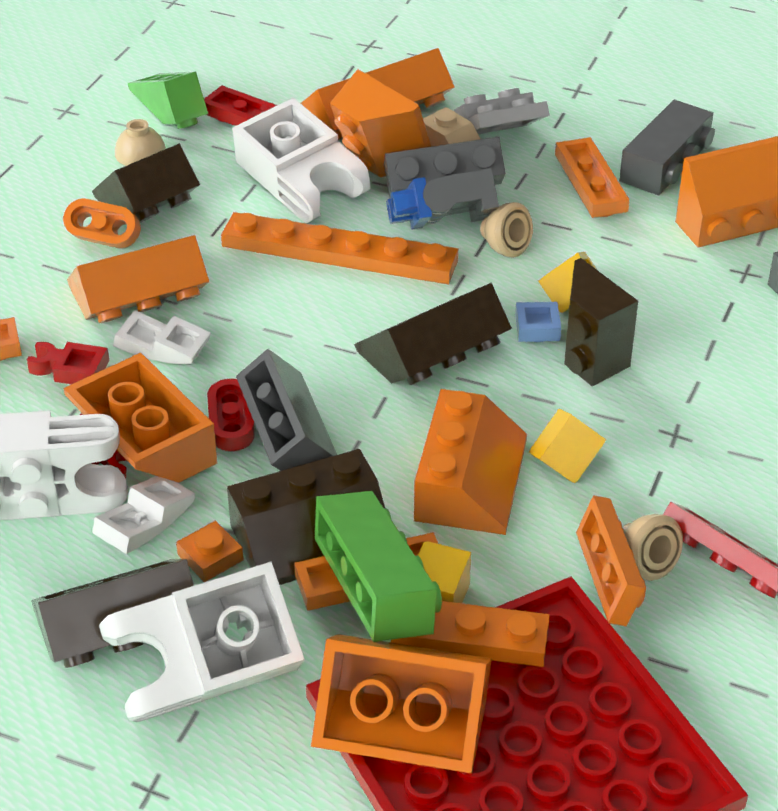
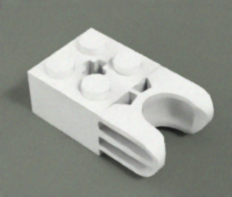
M291 98L233 127L236 162L305 223H309L321 216L320 192L335 190L351 198H356L370 190V178L365 164L338 141V134L295 98Z
M50 410L0 414V520L102 513L123 505L127 499L128 489L122 472L117 467L111 465L91 464L111 458L118 448L120 435L116 421L111 416L105 414L51 417Z
M272 562L175 591L170 596L108 615L99 624L103 639L111 645L119 646L132 642H144L153 645L161 652L164 658L165 671L154 683L131 693L125 704L124 709L128 720L135 722L147 720L298 670L305 660ZM235 622L237 629L246 628L247 633L242 641H233V638L229 639L225 635L229 623Z

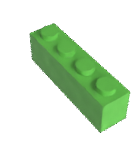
M373 491L317 496L315 541L373 642L434 634L435 613L440 612L442 606L439 585L436 581L430 579L424 570L421 558L414 555L407 544L405 534L402 531H398L391 520L389 510L382 507Z

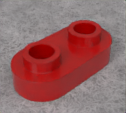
M223 379L217 381L209 388L207 393L209 419L214 423L216 447L225 451L242 450L248 447L255 438L254 420L238 380Z

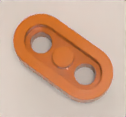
M86 198L77 199L70 203L63 216L65 228L76 238L115 248H126L132 245L139 237L141 230L139 219L127 208ZM92 217L91 223L83 227L84 220ZM126 224V231L118 235V229Z

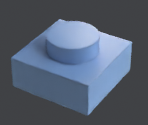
M516 302L515 318L519 342L560 341L561 322L557 302Z

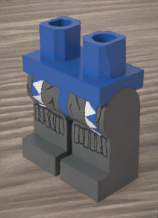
M492 168L437 177L430 180L427 184L425 177L413 179L406 190L392 192L391 199L386 201L390 224L410 221L411 230L423 228L426 223L433 224L439 222L444 216L464 212L470 213L471 222L480 221L499 207Z

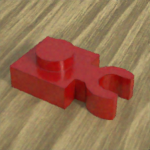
M36 342L35 350L37 357L28 356L26 359L29 373L37 376L53 373L54 382L65 384L76 383L104 370L110 361L108 348L67 342L64 349H57L49 342Z

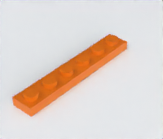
M233 212L221 233L222 247L448 285L458 263L459 248L447 247L437 243L428 244L410 241L400 237L391 238L367 234L363 231L330 228L325 225L293 222L288 219L256 216L251 213Z

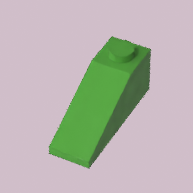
M196 71L158 73L127 83L129 90L163 124H176L177 129L186 128L198 123L196 117L208 114Z

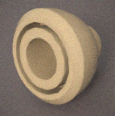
M134 119L126 124L127 129L117 139L115 158L119 163L127 166L165 150V143L162 137L153 128L149 127L147 121Z
M517 202L505 203L496 210H493L489 216L482 220L480 231L483 238L487 240L494 251L503 256L514 258L524 253L529 246L533 234V223L531 215L524 205Z
M649 514L622 527L629 547L633 551L642 579L649 581L658 580L666 576L674 568L680 558L683 547L682 531L676 520L666 515Z

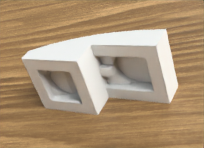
M134 310L115 334L113 346L134 355L142 353L147 359L154 361L191 364L210 339L211 332L176 316H173L166 325Z
M158 476L152 477L130 487L128 503L96 516L92 533L128 554L152 540L177 520L194 502L195 493L175 481Z

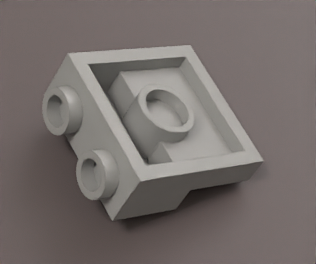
M519 88L498 92L499 98L486 100L485 94L464 98L465 104L454 109L457 114L472 122L478 134L527 126L550 116L547 101L534 103L533 92L520 94Z

